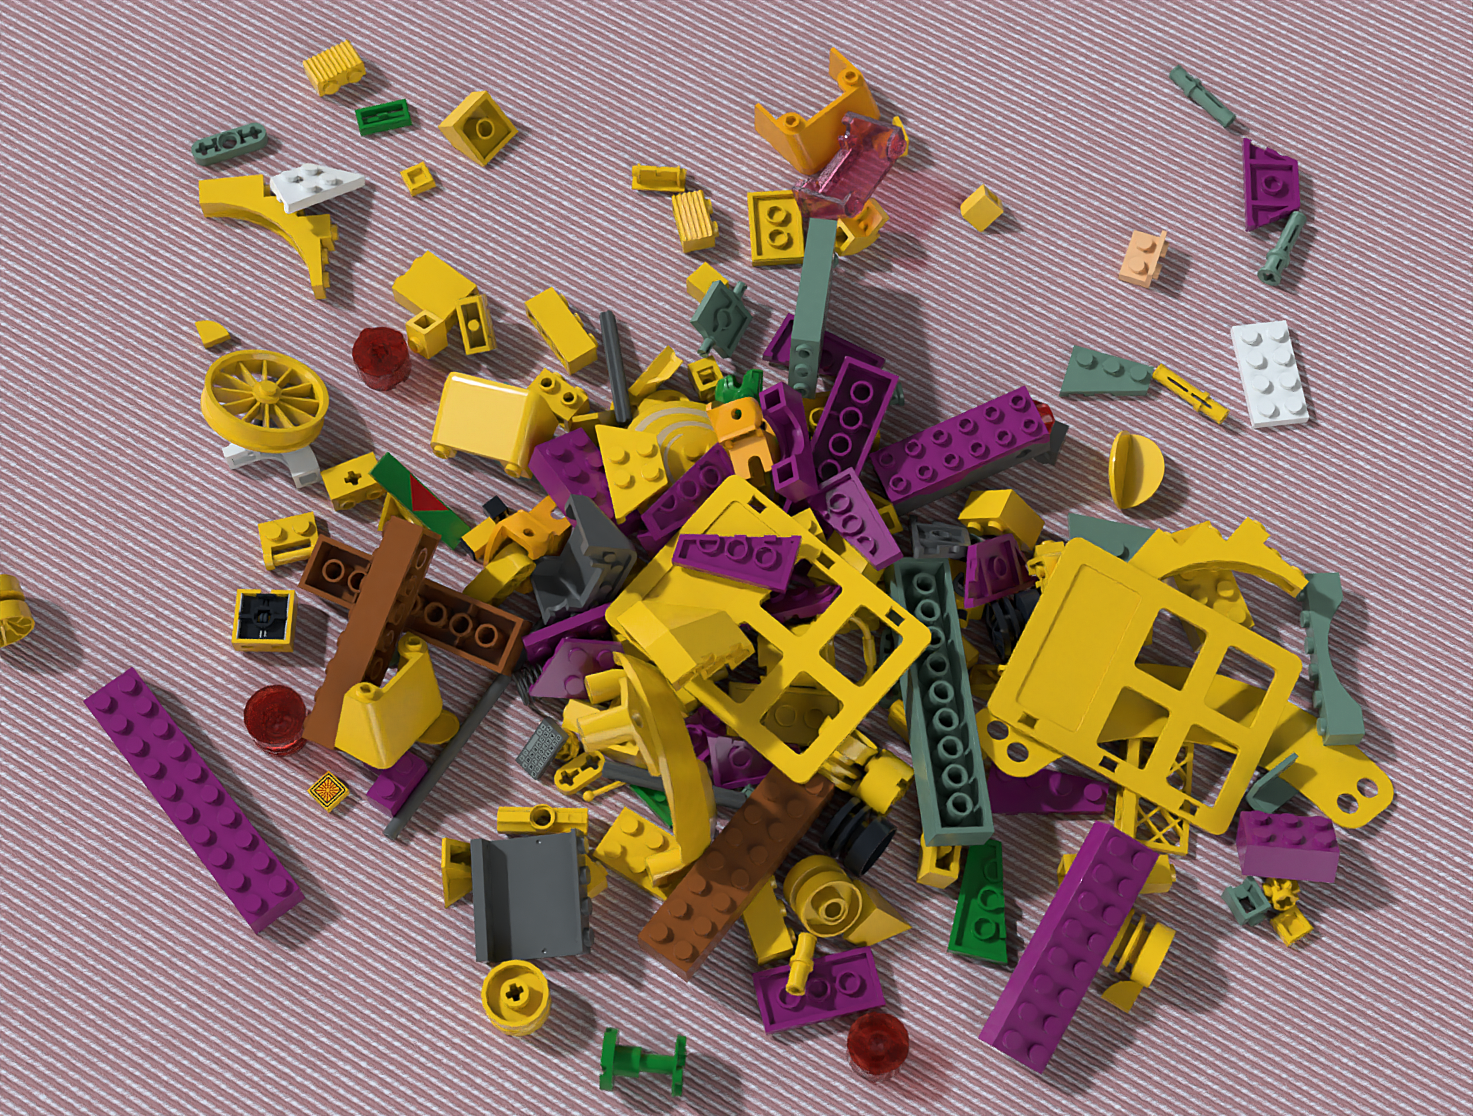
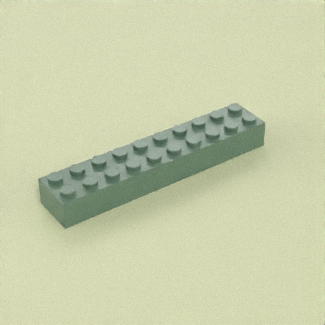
M903 557L887 566L883 572L886 594L930 630L932 637L930 645L900 677L926 847L984 845L995 831L948 558L915 559L913 557ZM890 610V620L899 626L905 619L894 610ZM892 629L894 647L896 649L902 643L903 638Z

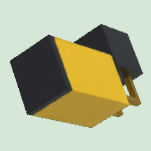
M497 495L482 505L487 519L459 539L461 547L473 561L485 554L488 540L497 523L509 517L508 507Z

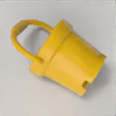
M817 614L809 622L784 625V627L795 636L801 637L822 614ZM853 615L849 621L857 624L864 635L862 639L867 670L862 679L854 683L855 686L862 687L872 677L874 665L877 663L875 641L866 623L860 617ZM758 635L759 667L765 670V675L760 676L762 682L782 660L783 653L761 635ZM833 637L821 650L820 656L836 669ZM806 673L800 674L790 685L816 687L817 690L827 691Z

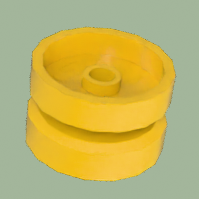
M521 960L502 962L494 967L484 979L481 989L483 1008L492 1025L503 1034L516 1037L529 1035L541 1028L549 1017L552 999L548 982L541 970L530 962ZM515 996H520V1000L515 1002L513 1001V998Z

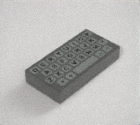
M548 716L541 721L515 761L534 780L540 779L569 738V735Z

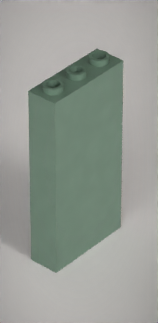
M810 218L791 336L788 385L801 393L802 398L815 399L833 280L837 221Z

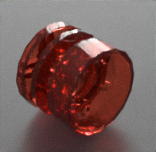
M280 684L267 685L257 690L248 699L244 709V724L256 746L265 754L274 757L291 756L299 752L309 741L302 737L304 732L303 723L309 712L301 696L292 688ZM283 722H285V727L279 726L276 729V723L282 724Z

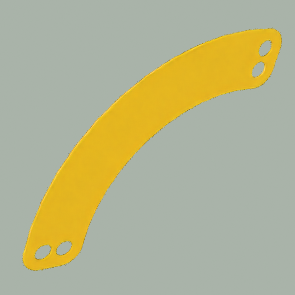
M1149 663L1135 664L1138 669L1179 691L1182 690L1191 671V668ZM1215 674L1204 697V704L1249 728L1267 691L1223 675ZM1123 687L1099 734L1097 744L1130 738H1159L1168 720L1169 711L1129 688ZM1287 701L1258 765L1270 772L1295 752L1299 757L1293 765L1278 777L1306 796L1329 819H1332L1335 824L1349 829H1356L1366 825L1392 802L1394 790L1391 780L1357 746H1324L1322 736H1319L1317 733L1316 724L1318 718ZM988 706L975 715L980 748L1001 771L1010 776H1031L1055 760L1065 756L1006 723L1004 724L1008 728V736L1003 740L993 739L988 734L987 726L993 721H1002L989 713ZM1022 713L1018 721L1034 729L1037 721L1025 713ZM1194 724L1191 725L1184 740L1211 746L1235 755L1238 754V749L1235 746ZM1012 743L1024 745L1028 750V758L1023 762L1011 760L1007 754V747ZM1360 779H1370L1376 784L1378 793L1375 797H1365L1358 791L1357 783ZM1342 794L1353 796L1358 803L1357 811L1354 813L1343 812L1337 804L1338 797Z

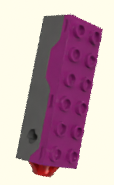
M1024 385L869 454V457L887 500L893 504L897 516L900 517L1051 450L1049 436L1054 426L1055 418L1049 405L1033 400Z

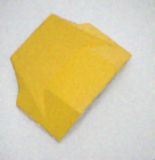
M667 345L628 391L636 398L649 396L656 392L665 380L670 379L681 366L683 360L679 359L675 355V351Z

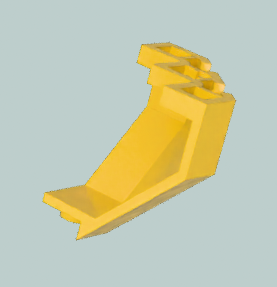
M639 600L616 618L630 640L634 639L645 650L676 692L697 675H700L705 681L725 664L733 670L755 653L750 640L725 610Z

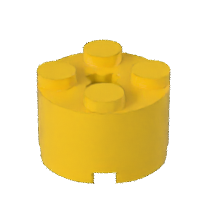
M884 748L877 757L873 756L864 768L867 772L862 780L858 779L849 793L854 797H859L863 801L862 805L872 807L874 814L877 816L882 815L886 818L893 810L890 805H894L904 797L914 782L915 775L913 767L890 750Z

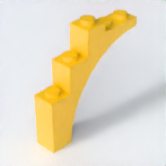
M263 174L199 180V204L204 217H228L246 220L263 226L281 236L297 251L306 264L315 299H327L326 288L331 287L329 271L325 272V265L329 264L328 251H335L334 240H339L338 225L332 223L330 214L306 216L305 208L290 214L285 213L284 203H279L276 196H273L270 184H266Z
M1249 517L1241 523L1226 541L1215 527L1207 526L1203 522L1182 547L1171 533L1163 532L1158 528L1128 562L1160 581L1188 571L1203 569L1235 570L1255 575L1275 584L1294 598L1309 582L1300 569L1290 566L1282 559L1281 554L1276 549L1267 547L1264 544L1270 537V534L1266 532V528L1259 521L1252 520Z

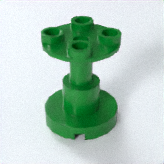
M606 1027L600 1062L603 1074L599 1075L600 1091L612 1092L616 1076L639 1078L640 1072L672 1075L671 1097H682L683 1068L686 1065L687 1036L677 1035L674 1056L642 1053V1046L619 1044V1028Z

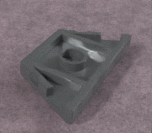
M909 514L908 530L913 558L961 559L962 557H967L968 546L971 545L967 528L948 525L935 520L932 521V524L917 523L918 516Z

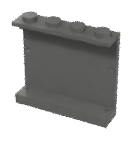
M572 828L571 832L550 835L493 841L483 838L470 839L476 962L489 964L511 960L591 954V946L594 944V932L592 927H589V915L592 914L593 907L592 900L587 895V884H590L591 874L585 862V854L589 851V843L583 831Z

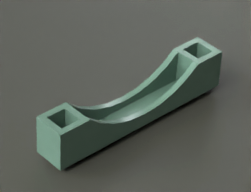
M1339 572L1304 574L1309 582L1296 598L1298 602L1302 603L1303 611L1300 612V624L1302 628L1306 629L1307 635L1304 639V650L1306 654L1310 655L1311 664L1308 666V676L1310 681H1314L1315 691L1312 694V702L1314 708H1318L1319 713L1316 724L1317 733L1319 736H1322L1324 746L1359 744L1365 735L1362 709L1340 683L1332 667L1328 649L1330 622L1343 600Z

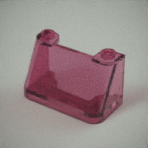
M848 111L841 120L842 124L846 125V132L844 136L840 135L838 137L840 149L817 180L808 178L805 181L798 178L791 187L801 215L807 219L831 220L853 218L859 214L899 156L906 150L907 143L902 127Z

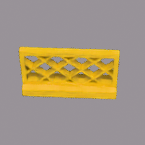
M1158 738L1120 740L1119 758L1141 770L1144 769L1149 757L1142 750L1143 741L1152 742L1156 745ZM1184 741L1181 748H1185V760L1180 764L1175 760L1172 765L1173 769L1169 771L1167 777L1176 771L1183 780V788L1179 791L1191 797L1194 743ZM1117 784L1114 827L1153 851L1186 856L1188 854L1189 822L1180 817L1174 820L1167 810L1154 804L1156 809L1146 815L1138 806L1141 796ZM1184 800L1180 808L1190 814L1191 803ZM1157 811L1170 824L1161 832L1158 831L1149 819ZM1143 822L1154 835L1149 841L1136 839L1137 827ZM1170 828H1173L1180 837L1179 846L1170 845L1162 835Z

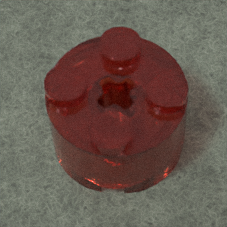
M388 327L365 328L360 332V336L353 345L352 357L357 373L365 385L376 391H389L396 388V385L402 381L404 383L411 373L412 362L402 333Z
M871 1012L859 1017L853 1023L847 1037L846 1057L850 1067L857 1075L869 1082L876 1083L893 1078L904 1067L909 1052V1035L899 1019L890 1014ZM873 1042L876 1045L883 1044L882 1052L878 1049L875 1051L871 1049Z

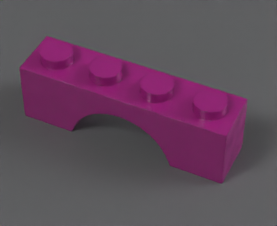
M781 381L760 392L759 398L763 418L775 433L780 447V462L771 466L775 491L796 503L819 492L802 395Z

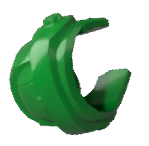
M751 369L747 371L743 376L742 384L737 382L734 374L722 377L718 380L715 388V400L727 404L737 399L752 397L756 399L761 407L759 393L763 391V370ZM737 410L735 413L740 419L742 416L741 410Z

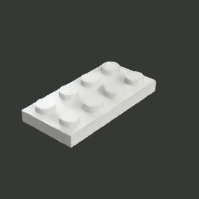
M1286 320L1232 326L1230 333L1252 428L1307 422L1309 414Z

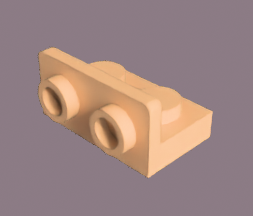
M1134 230L1118 279L1149 289L1152 279L1158 280L1162 264L1158 263L1159 257L1165 258L1170 242L1165 241L1167 231L1162 230L1160 237Z

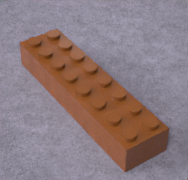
M394 515L385 523L382 529V541L379 548H376L371 556V568L368 575L364 576L360 583V595L357 602L349 610V622L345 631H342L337 639L338 649L334 658L326 666V678L323 685L315 693L313 710L304 720L303 738L331 750L344 752L335 747L344 695L354 685L362 682H368L380 688L442 535Z
M320 534L297 587L350 609L357 602L360 595L359 586L363 577L368 575L371 568L370 560L372 555ZM424 578L403 632H410L425 642L511 677L524 647L521 637L530 633L534 623Z
M773 766L637 935L639 947L688 983L834 798L835 784L819 772H816L807 783L797 784L777 767Z

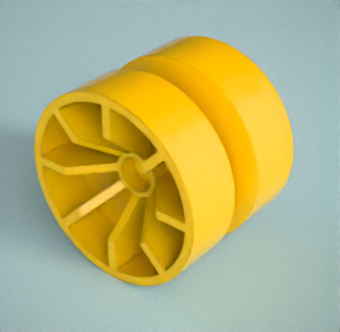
M0 574V647L21 640L35 626L29 606L24 602L25 596L18 579L8 574Z
M814 855L804 858L791 868L785 878L783 885L784 897L806 929L813 935L818 937L839 935L849 929L859 917L862 909L861 894L833 858L825 855Z

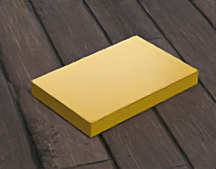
M800 189L747 192L752 266L803 264L805 241Z

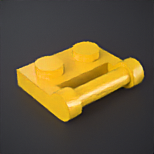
M313 511L257 524L267 571L275 570V566L309 559L319 537ZM311 543V547L273 555L274 551Z

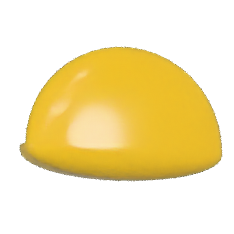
M1127 430L1120 431L1115 437L1110 451L1108 468L1111 496L1115 506L1122 510L1139 506L1150 499L1160 487L1165 472L1164 458L1159 447L1150 439L1141 435L1130 434Z

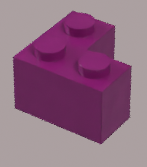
M406 751L393 766L387 769H378L362 761L365 768L379 776L366 793L370 805L392 819L428 771L425 761L409 751Z

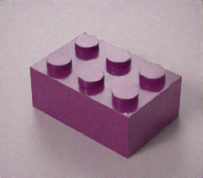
M1258 810L1251 812L1241 811L1236 835V846L1242 875L1334 883L1340 851L1332 819L1322 816H1295L1290 813L1271 814Z

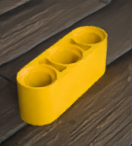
M513 542L502 549L464 588L462 593L497 608L534 571L536 564L528 557V552L517 542Z

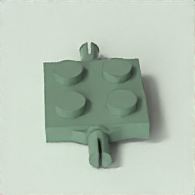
M721 280L714 281L690 320V323L704 338L702 345L697 351L700 354L699 356L707 358L712 348L722 359L730 358L753 319V316L747 311L741 300L745 290L748 288L744 282L738 281L733 291L729 290Z

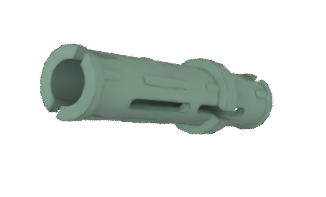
M1177 65L1169 73L1168 78L1184 91V95L1195 100L1224 128L1229 127L1234 122L1237 116L1205 89L1202 81L1191 76L1181 65Z

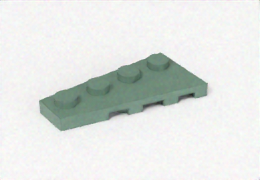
M1068 513L1067 516L1069 540L1081 537L1127 563L1156 531L1154 529L1074 513Z

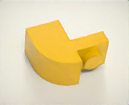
M868 198L853 217H844L837 220L835 252L839 256L854 255L870 246L880 237L878 231L890 217L875 198Z

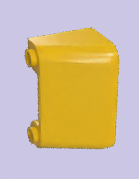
M450 372L444 383L430 446L433 449V453L442 459L454 458L458 451L500 461L501 465L505 468V473L511 477L519 478L521 476L531 479L533 473L528 465L535 446L551 440L559 422L547 401L534 391L458 372Z
M407 632L398 642L397 649L400 654L397 674L382 689L371 683L362 682L354 685L344 695L335 747L378 769H387L393 766L440 716L443 707V700L428 646L423 639L410 632Z

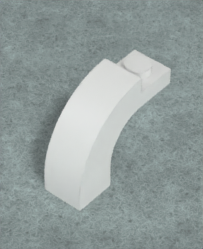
M233 443L222 448L230 470L258 460L273 459L288 467L297 489L323 480L318 462L309 445L287 453L257 452Z

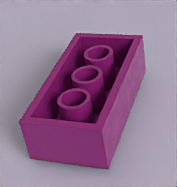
M582 427L535 446L528 467L573 528L577 525V521L568 518L564 509L570 494L590 497L625 536L638 531L642 518L640 517L641 513L637 509L625 516L626 521L617 524L601 452Z

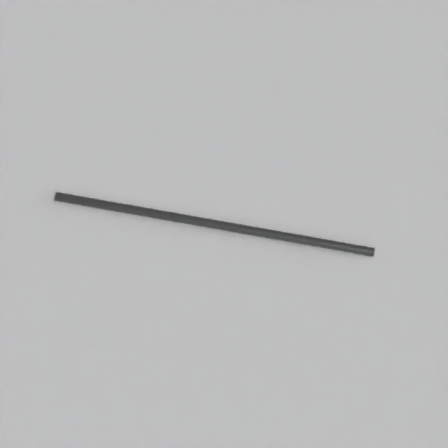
M542 615L529 634L548 627L545 626ZM524 647L513 672L518 669L520 670L527 660ZM500 673L497 675L461 724L456 735L450 739L382 833L387 838L395 841L512 681V675L511 677Z

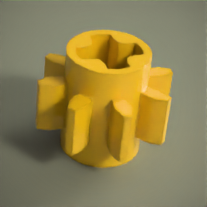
M1267 877L1265 883H1262L1264 889L1262 892L1268 902L1271 903L1273 909L1280 911L1288 910L1295 905L1296 900H1299L1298 892L1301 890L1297 880Z

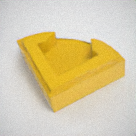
M209 320L194 322L205 349L231 339L228 331L217 322Z
M1134 981L1117 982L1108 987L1101 998L1128 1013L1144 986Z

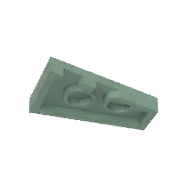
M1074 345L1059 397H1069V394H1084V396H1094L1095 394L1146 396L1154 367Z

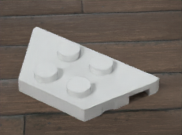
M306 163L301 167L286 170L281 174L270 177V188L277 195L276 198L279 203H284V211L287 214L365 186L364 175L312 163Z

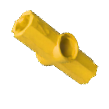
M538 804L534 807H498V834L540 836L571 832L572 828L583 831L584 836H588V808H552L547 804ZM542 816L551 819L545 826L535 824L536 820Z

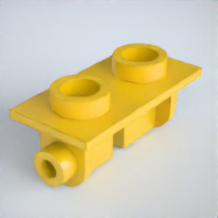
M638 163L637 166H632V190L685 193L687 169L681 168V166L656 167Z

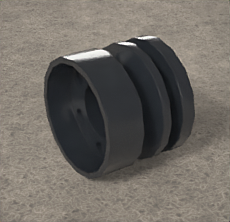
M1036 589L1014 594V608L1006 596L999 598L998 603L996 600L985 603L987 632L1001 660L1011 657V653H1013L1040 598Z
M855 796L830 819L825 832L821 836L818 847L827 851L833 846L830 852V856L833 858H837L847 851L843 866L860 878L881 857L894 838L897 827L882 815L869 823L868 820L872 813V807L868 805L861 809L863 801Z

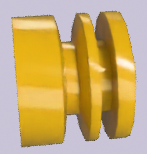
M828 714L819 727L818 733L821 734L836 716ZM855 728L817 772L833 782L839 789L849 792L854 785L850 778L858 780L862 777L854 763L866 766L873 756H877L880 750L868 737ZM810 740L808 745L810 746L815 740Z
M1131 908L1102 965L1108 967L1114 955L1120 958L1114 970L1115 972L1119 973L1128 962L1133 965L1130 979L1148 988L1168 951L1176 930L1157 922L1148 932L1144 930L1147 915L1142 914L1137 925L1130 923L1136 911Z

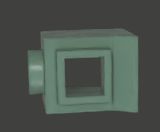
M1253 876L1246 877L1244 882L1235 888H1232V886L1225 888L1220 896L1226 902L1240 926L1249 923L1251 927L1259 924L1267 918L1265 913L1271 907ZM1246 898L1254 909L1247 914L1240 904V901Z

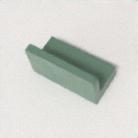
M1295 752L1258 780L1244 799L1254 810L1274 814L1300 793L1289 783L1278 777L1293 765L1299 757Z

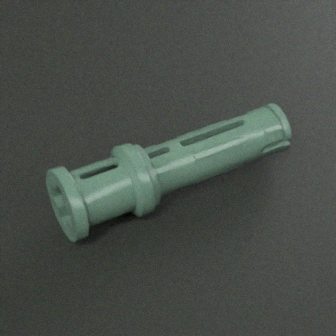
M1294 211L1290 214V218L1275 248L1268 251L1266 255L1267 261L1264 267H1261L1257 273L1258 278L1263 283L1276 286L1281 282V274L1284 268L1290 264L1289 254L1304 224L1307 222V217L1303 213Z

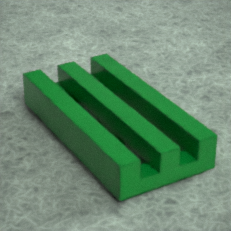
M406 98L355 110L361 136L412 125ZM401 109H403L402 111L393 112V113H389V114H388V112H392V111H396V110H401ZM378 115V116H376V117H371V118H367V119H362V118H365V117Z

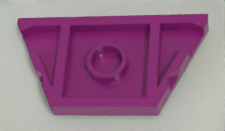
M1243 138L1242 141L1245 232H1250L1290 216L1291 213L1300 209L1298 161L1291 157L1280 155L1271 148L1267 147L1264 150L1252 145V140L1248 138Z
M1012 533L968 546L964 597L965 609L974 608L1036 585L1035 582L1039 581L1037 575L1029 576V571L1025 567L1028 560L1024 553L1020 551Z
M562 638L555 648L553 657L548 659L543 666V672L534 685L531 684L529 687V695L590 700L584 683L585 676L612 669H624L623 666L615 664L613 659V651L625 654L622 644L613 641Z

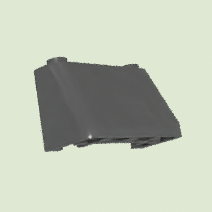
M570 494L564 509L567 517L576 520L577 525L560 556L545 555L540 557L535 562L536 568L529 575L545 626H551L614 601L637 560V553L633 543L588 496Z

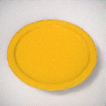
M442 709L440 716L417 741L430 745L447 742L459 730L460 723L458 718L453 713Z

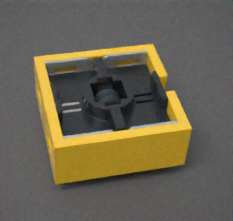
M237 589L231 641L235 651H294L299 600L295 590H271V594H264L261 589Z

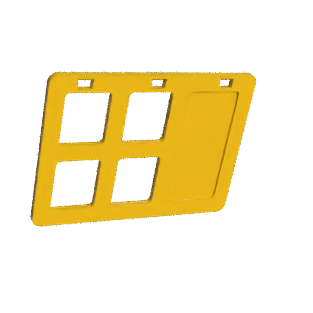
M731 475L723 481L605 612V619L608 624L654 664L655 662L634 639L630 640L623 627L616 620L617 617L639 600L725 610L738 627L741 624H748L783 653L782 660L743 703H736L709 679L704 681L700 675L693 678L683 688L797 784L807 783L930 645L932 639L930 630L739 475ZM754 497L767 507L760 514L749 505ZM680 534L746 535L747 537H764V535L791 537V535H802V543L795 564L800 559H807L843 590L803 636L797 637L760 607L761 602L772 590L673 565L671 560ZM821 553L835 562L829 569L817 561ZM865 607L903 638V641L862 687H857L820 656V652L859 608ZM891 609L905 619L899 626L886 617ZM806 673L843 703L844 707L803 754H796L760 723V719L800 674Z
M1075 537L1067 542L988 701V711L993 717L1207 833L1221 835L1227 831L1296 684L1302 671V661L1297 655L1081 537ZM1160 609H1164L1203 630L1207 636L1180 691L1135 666V660ZM1229 646L1265 664L1275 672L1274 678L1249 728L1204 704V697ZM1123 687L1129 688L1169 711L1168 720L1145 768L1142 770L1097 745L1099 734ZM1022 713L1037 720L1034 729L1018 721ZM1193 724L1238 749L1236 759L1212 807L1199 802L1168 785L1166 782L1167 775ZM1103 757L1117 763L1115 773L1099 765ZM1184 800L1198 807L1195 816L1180 809Z

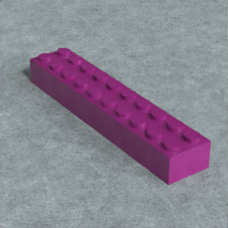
M133 667L83 700L95 719L256 935L306 898L299 886Z

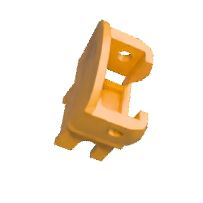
M752 397L737 399L727 404L720 401L708 403L706 405L707 415L719 444L729 449L735 474L743 477L746 481L750 480L751 485L756 489L767 485L765 472H772L771 466L780 462L781 453L775 433L763 418L759 403ZM737 410H741L742 416L740 419L735 413ZM766 423L767 429H761V424Z
M547 495L530 512L520 509L497 523L486 546L483 567L485 568L502 549L513 542H517L529 552L528 557L532 560L539 559L545 555L560 556L571 536L573 526L566 517L557 520L551 516V513L558 506L550 495ZM529 576L515 589L516 592L527 594L533 591Z

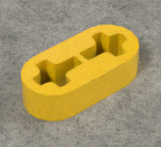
M597 750L589 753L585 751L559 768L554 776L556 789L563 795H573L600 778L605 763L603 754ZM591 759L593 762L599 760L597 762L598 768L594 770L592 767L584 770L588 766L587 760ZM565 775L569 778L575 776L573 778V785L569 786L567 783L561 785L563 783L562 777Z

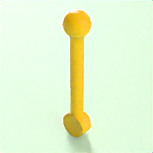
M617 781L595 791H585L583 799L591 802L594 797L627 783Z

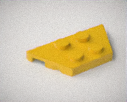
M598 424L595 425L613 508L617 524H621L626 521L625 516L636 508L642 509L649 504L653 497L659 496L669 489L656 434Z

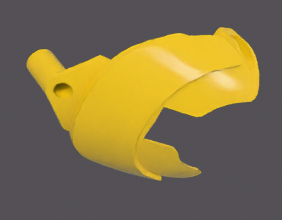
M613 651L615 664L623 666L624 669H612L585 676L584 683L592 705L621 697V705L576 719L577 727L586 753L634 739L647 764L650 775L662 776L673 822V833L679 847L645 857L644 863L652 888L685 877L711 845L717 825V805L707 766L695 756L683 719L689 717L683 702L670 688L665 676L658 667L633 656Z

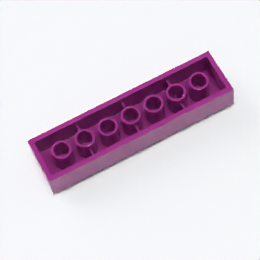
M847 355L845 356L810 441L818 485L850 467L854 469L858 478L860 477L898 384L899 376ZM787 498L783 511L792 517L810 508L824 533L827 543L834 529L804 499L794 503ZM800 559L794 565L790 583L806 588L815 587L814 583L807 576L813 564L807 559Z
M1095 820L978 1039L1042 1075L1160 856L1158 853L1116 827Z

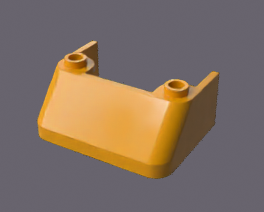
M835 47L830 49L829 75L837 82L838 87L844 93L806 121L801 115L794 112L785 113L778 119H775L760 103L755 105V130L798 172L804 175L817 173L875 129L880 121V110L863 74Z

